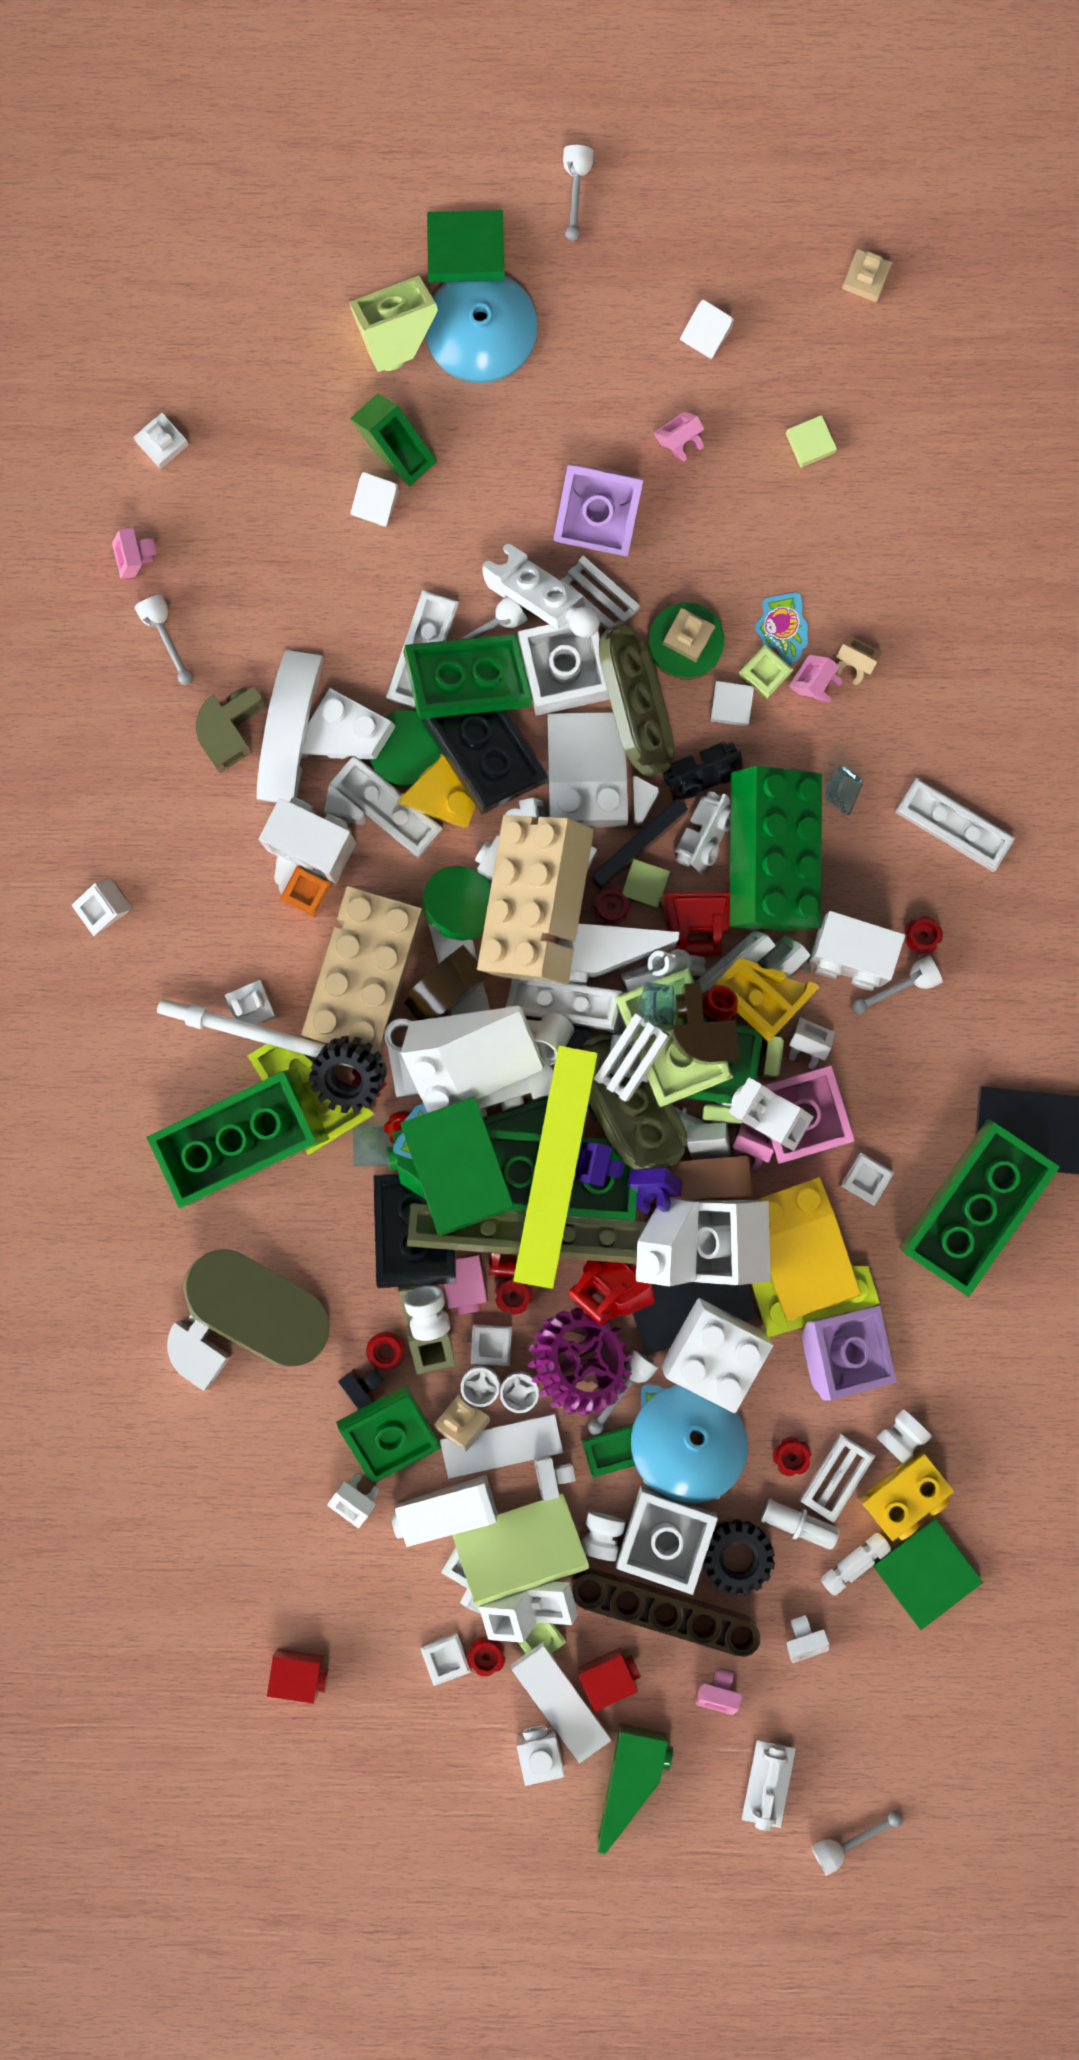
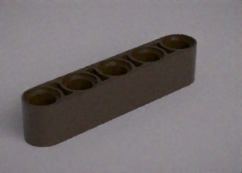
M593 1568L576 1573L572 1580L574 1601L585 1610L735 1656L746 1657L752 1655L760 1645L761 1637L755 1622L745 1614ZM589 1579L598 1582L601 1587L598 1595L593 1598L583 1597L578 1591L583 1581ZM625 1591H631L638 1596L636 1606L629 1610L622 1609L616 1604L618 1596ZM662 1603H670L676 1608L674 1617L668 1621H661L654 1615L655 1609ZM702 1614L709 1615L714 1619L712 1628L704 1633L697 1632L692 1627L695 1618ZM739 1626H746L751 1629L750 1639L743 1644H736L731 1640V1633Z

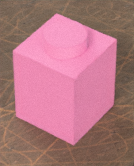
M480 1255L457 1258V1283L444 1284L448 1309L457 1308L458 1315L481 1311L480 1303L488 1301Z

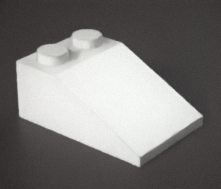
M614 713L548 714L550 817L568 818L591 828L627 827L626 753L620 740Z
M578 923L575 942L559 938V945L574 949L568 983L586 986L587 980H596L647 960L654 951L667 952L672 950L679 940V932Z
M521 1006L409 1022L401 1049L402 1058L427 1111L441 1109L474 1096L478 1100L543 1070L545 1065Z

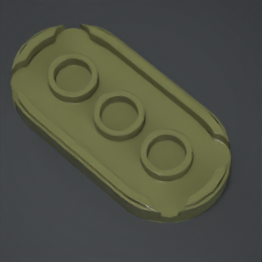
M618 624L606 629L600 637V663L623 749L632 765L640 773L646 776H655L666 772L671 766L668 763V759L673 758L674 755L673 735L650 650L643 640L638 642L633 636L637 632L632 627L626 624Z
M603 1033L589 1038L580 1050L598 1054L588 1103L613 1150L626 1165L634 1170L655 1168L671 1170L683 1156L684 1148L687 1145V1132L675 1107L670 1103L659 1108L649 1081H642L630 1100L625 1102L619 1098L620 1095L616 1092L612 1093L606 1088V1085L594 1080V1077L610 1054L612 1035L615 1034ZM610 1073L609 1076L613 1078L615 1074ZM624 1077L620 1084L626 1087L631 1078Z
M214 1250L196 1259L185 1274L183 1294L188 1304L187 1308L194 1319L264 1360L280 1367L300 1366L314 1360L324 1349L329 1336V1319L322 1303L310 1292L249 1257L234 1250Z

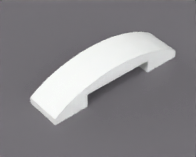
M285 650L275 680L264 730L257 783L258 800L277 803L279 797L290 802L292 797L297 798L302 773L300 761L313 694H317L324 659L321 655Z

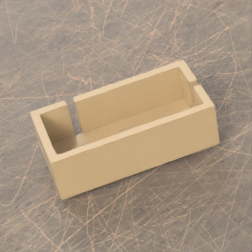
M503 815L477 966L478 971L503 978L568 985L574 949L545 940L546 934L567 941L575 942L594 833L593 828L568 818H535L533 816Z
M349 886L346 887L337 921L343 927L342 929L334 927L301 1033L302 1037L327 1045L334 1038L338 1042L342 1036H348L349 1043H351L354 1037L362 1038L360 1046L365 1047L367 1042L373 1045L370 1051L371 1054L377 1051L382 1054L385 1044V1030L392 1021L424 916L422 908Z

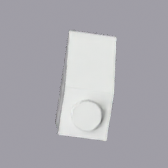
M670 1198L671 1205L668 1212H663L656 1207L638 1240L636 1281L664 1286H674L696 1281L699 1202Z

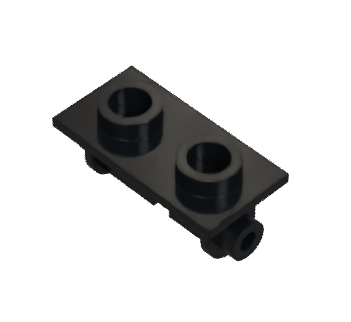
M722 741L700 751L699 755L703 764L698 766L692 755L669 763L671 764L669 770L663 772L662 775L666 784L670 786L672 800L690 799L710 787L731 782V773L743 770L742 755L740 750L737 751L733 742L726 744L725 741Z

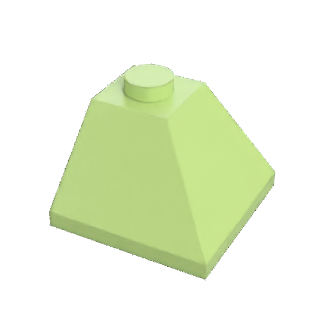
M419 275L349 302L369 356L378 372L398 369L406 361L415 357L438 311L434 299Z

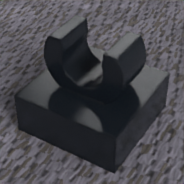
M376 1368L361 1379L353 1369L342 1377L338 1383L359 1410L376 1401L370 1391L384 1382L385 1379Z

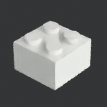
M568 621L559 630L549 624L518 631L519 645L533 699L535 716L610 699L599 658L600 637L598 630L592 636L580 637L573 633Z
M279 797L258 840L268 852L337 884L357 844L351 834L352 830L347 827L348 823L331 814H327L325 819H323L312 810L313 806L296 797H292L290 802Z
M829 911L821 919V928L817 929L810 951L811 956L807 962L815 966L814 973L832 979H836L837 975H843L852 978V985L873 991L874 987H881L891 981L905 935Z
M691 1200L699 1202L696 1281L694 1282L744 1285L771 1281L769 1201Z
M698 1298L661 1363V1367L666 1379L736 1413L774 1345L766 1332Z
M640 1486L619 1549L617 1561H615L616 1568L693 1595L718 1519L715 1511L694 1504L675 1502L659 1495L653 1490Z

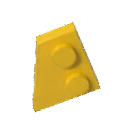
M441 754L440 758L432 766H429L405 793L398 797L396 803L463 829L468 828L475 804L444 755Z
M741 957L713 985L726 986L736 994L738 999L737 1013L768 1042L820 988L814 982L808 981L806 984L787 978L785 972L773 968H762L758 963Z

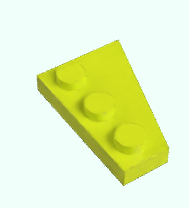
M265 1044L248 1055L262 1081L282 1071L297 1068L329 1137V1140L306 1150L308 1155L313 1154L376 1115L364 1106L360 1112L354 1113L351 1106L348 1113H340V1105H337L333 1111L328 1108L331 1101L326 1099L321 1103L317 1099L321 1091L313 1093L311 1086L314 1081H309V1074L312 1071L310 1068L313 1062L304 1054Z
M851 1265L861 1293L859 1297L790 1322H786L771 1281L752 1283L751 1288L768 1337L805 1327L806 1322L817 1318H826L880 1304L869 1266Z

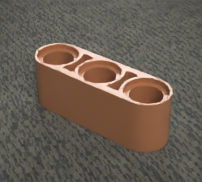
M749 1156L680 1161L669 1170L682 1181L681 1197H670L673 1199L699 1200L752 1195ZM654 1198L650 1203H657V1198Z

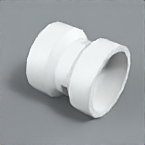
M422 1286L411 1290L405 1295L404 1304L406 1312L412 1316L410 1328L415 1339L421 1341L434 1340L444 1336L450 1330L448 1313L442 1309L445 1305L443 1292L439 1287Z
M477 1365L470 1368L465 1373L461 1382L463 1398L475 1407H485L492 1404L497 1399L500 1391L498 1374L493 1368L486 1365Z
M514 1371L503 1380L500 1388V1399L508 1410L515 1413H525L531 1410L537 1403L539 1384L531 1382L534 1376L530 1373Z
M903 1409L895 1417V1424L890 1429H884L876 1438L906 1465L913 1458V1451L917 1446L925 1445L932 1436Z
M588 1512L586 1526L590 1532H587V1536L581 1540L585 1555L601 1560L617 1561L619 1547L616 1537L624 1533L626 1521L603 1513Z

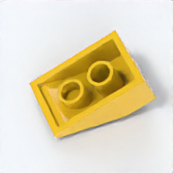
M820 1177L757 1199L758 1201H769L771 1283L786 1322L861 1295L834 1211Z

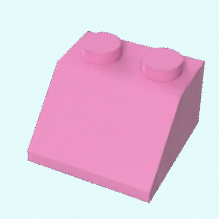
M832 1065L765 1085L766 1088L776 1095L795 1104L813 1116L812 1121L794 1151L771 1139L779 1164L855 1141Z

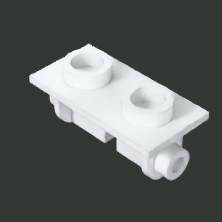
M708 791L706 797H701L690 820L693 824L702 827L700 832L686 828L675 850V853L678 854L675 859L676 862L687 867L691 864L701 875H705L708 866H712L715 863L719 854V844L725 832L731 829L730 798L726 794L720 796L711 791Z
M760 1740L756 1741L742 1820L754 1822L756 1828L764 1831H770L771 1826L781 1828L796 1748Z

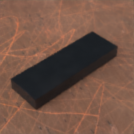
M680 799L674 800L593 872L592 882L601 891L632 864L634 859L636 860L678 823L687 814L688 808Z

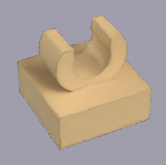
M857 249L842 289L877 302L892 262L882 259L881 256L869 251L864 252Z
M681 608L663 641V645L697 662L715 629V625Z
M847 635L836 656L840 659L837 664L840 667L835 674L839 676L845 666H853L857 671L853 684L858 685L865 673L869 675L872 673L882 652Z
M458 1394L435 1422L434 1427L439 1433L467 1452L489 1424L490 1418L477 1407L470 1405Z

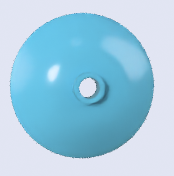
M504 275V280L445 282L433 295L432 298L437 305L438 311L425 335L426 342L435 361L452 376L472 383L495 382L516 372L531 355L537 338L538 324L536 311L526 291L511 278ZM478 312H483L487 315L484 321H477L473 317Z
M679 1385L659 1392L642 1407L632 1428L631 1452L639 1474L655 1492L675 1502L700 1504L718 1498L737 1482L746 1464L748 1440L744 1424L737 1412L733 1413ZM690 1433L700 1435L701 1445L691 1443Z

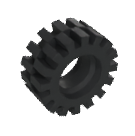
M342 1036L338 1042L336 1038L330 1040L328 1045L321 1049L310 1068L312 1071L309 1074V1081H314L311 1086L313 1093L321 1091L317 1099L321 1103L326 1099L331 1101L328 1108L333 1111L337 1105L341 1106L340 1113H348L351 1106L354 1113L360 1112L363 1106L367 1108L375 1100L385 1081L386 1075L383 1074L386 1069L385 1062L379 1063L382 1055L379 1051L371 1054L370 1051L373 1045L367 1042L365 1047L360 1046L362 1038L354 1037L351 1043H349L348 1036ZM338 1064H347L354 1067L361 1075V1083L358 1085H348L342 1082L335 1075L334 1067Z
M733 1519V1522L727 1523V1521L720 1523V1527L714 1528L703 1562L709 1579L721 1591L726 1590L731 1595L737 1596V1593L749 1595L751 1590L756 1589L758 1591L762 1588L761 1584L764 1581H769L771 1569L774 1570L775 1566L773 1560L775 1554L770 1540L759 1527H756L749 1521L742 1522L740 1519ZM735 1542L745 1543L753 1551L751 1566L742 1572L729 1570L723 1562L725 1549Z

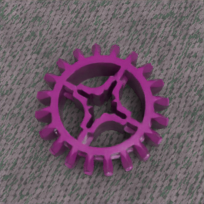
M575 1308L570 1310V1312L563 1310L557 1313L555 1318L551 1317L544 1321V1329L536 1331L535 1335H533L538 1343L531 1345L528 1349L537 1356L536 1359L529 1362L528 1367L538 1371V1375L534 1376L531 1382H542L544 1386L539 1396L546 1397L552 1395L551 1407L557 1408L563 1405L564 1414H572L577 1411L581 1416L589 1415L591 1412L599 1413L605 1410L606 1405L615 1404L619 1400L617 1394H621L627 1389L623 1380L630 1378L632 1372L624 1367V1364L633 1358L623 1353V1348H626L629 1342L625 1340L619 1342L617 1338L621 1328L614 1327L609 1329V1320L599 1326L586 1312H583L582 1308ZM567 1332H574L585 1336V1339L582 1342L576 1343L575 1341L568 1342L563 1337ZM583 1380L587 1383L592 1381L597 1385L592 1392L582 1391L575 1386Z

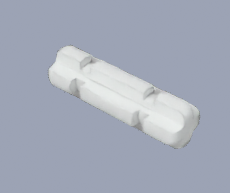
M875 1533L866 1540V1546L862 1547L860 1545L837 1564L839 1568L835 1571L831 1569L822 1576L821 1582L830 1594L834 1596L846 1588V1582L850 1581L852 1583L875 1564L874 1560L877 1557L882 1559L891 1551L890 1544L880 1533Z

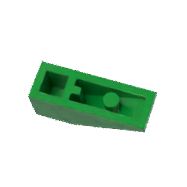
M619 1724L597 1838L598 1853L606 1854L658 1786L661 1781L662 1771L670 1770L673 1746H668L666 1733Z

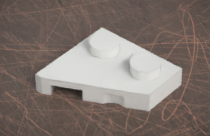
M330 688L307 725L301 758H308V755H327L329 758L340 759L348 756H355L358 759H376L396 726L392 721Z

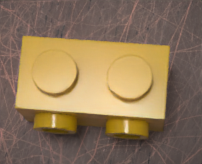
M918 1450L906 1465L900 1464L861 1495L858 1500L892 1541L898 1537L900 1540H904L919 1528L917 1522L925 1515L930 1513L933 1516L946 1508L950 1503L948 1497L954 1493V1490L928 1457Z

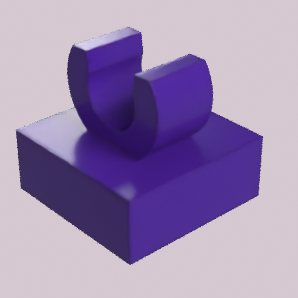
M582 1142L574 1180L603 1186L605 1176L621 1178L624 1162L609 1159L612 1149L610 1146Z
M667 1168L630 1170L628 1185L639 1193L636 1204L644 1213H649L650 1202L654 1198H657V1207L663 1212H668L671 1205L670 1197H681L682 1181Z

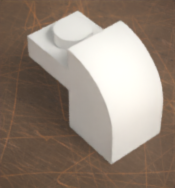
M748 1078L745 1085L737 1089L729 1111L733 1117L792 1151L796 1149L813 1119V1116L802 1108L776 1095L751 1078Z
M190 1315L188 1319L193 1322L191 1327L181 1320L174 1322L168 1336V1354L176 1371L195 1386L205 1391L213 1384L231 1355L208 1340L206 1337L211 1332V1329L202 1325Z
M552 1581L479 1606L489 1640L525 1642L537 1622L572 1625L578 1616L569 1582Z

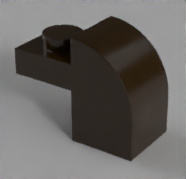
M462 945L414 986L408 993L409 998L405 1001V1004L417 1020L445 1017L458 1003L475 991L489 973L477 970L478 961Z
M700 983L684 984L682 994L675 995L677 1018H684L685 1024L672 1025L669 1029L672 1041L678 1051L687 1059L699 1064L737 1063L740 1060L736 1020L704 1023Z

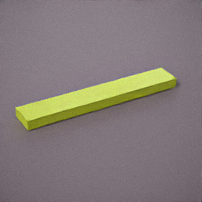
M558 1046L513 1282L553 1289L598 1053Z

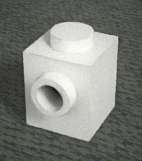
M544 1725L534 1726L525 1729L523 1734L517 1735L516 1746L525 1786L564 1777V1764L557 1732L553 1727L546 1728Z

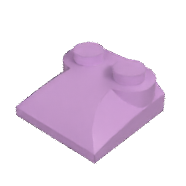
M569 463L553 541L628 557L644 479L623 472Z
M880 1305L806 1322L802 1332L803 1348L811 1384L822 1400H834L897 1382Z

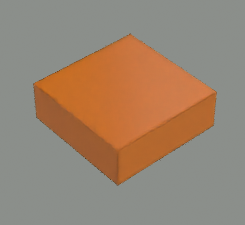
M297 865L279 900L315 918L332 883Z

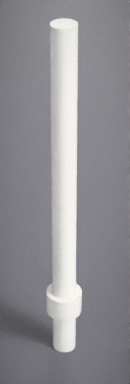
M162 998L157 1008V1013L184 1020L187 1026L203 1029L205 1026L312 1057H317L321 1049L325 1045L327 1046L324 1043L209 1012L208 1007L191 1003L188 1006ZM341 1064V1065H344V1066H348V1067L354 1068V1067H352V1066H350V1065H347V1064Z

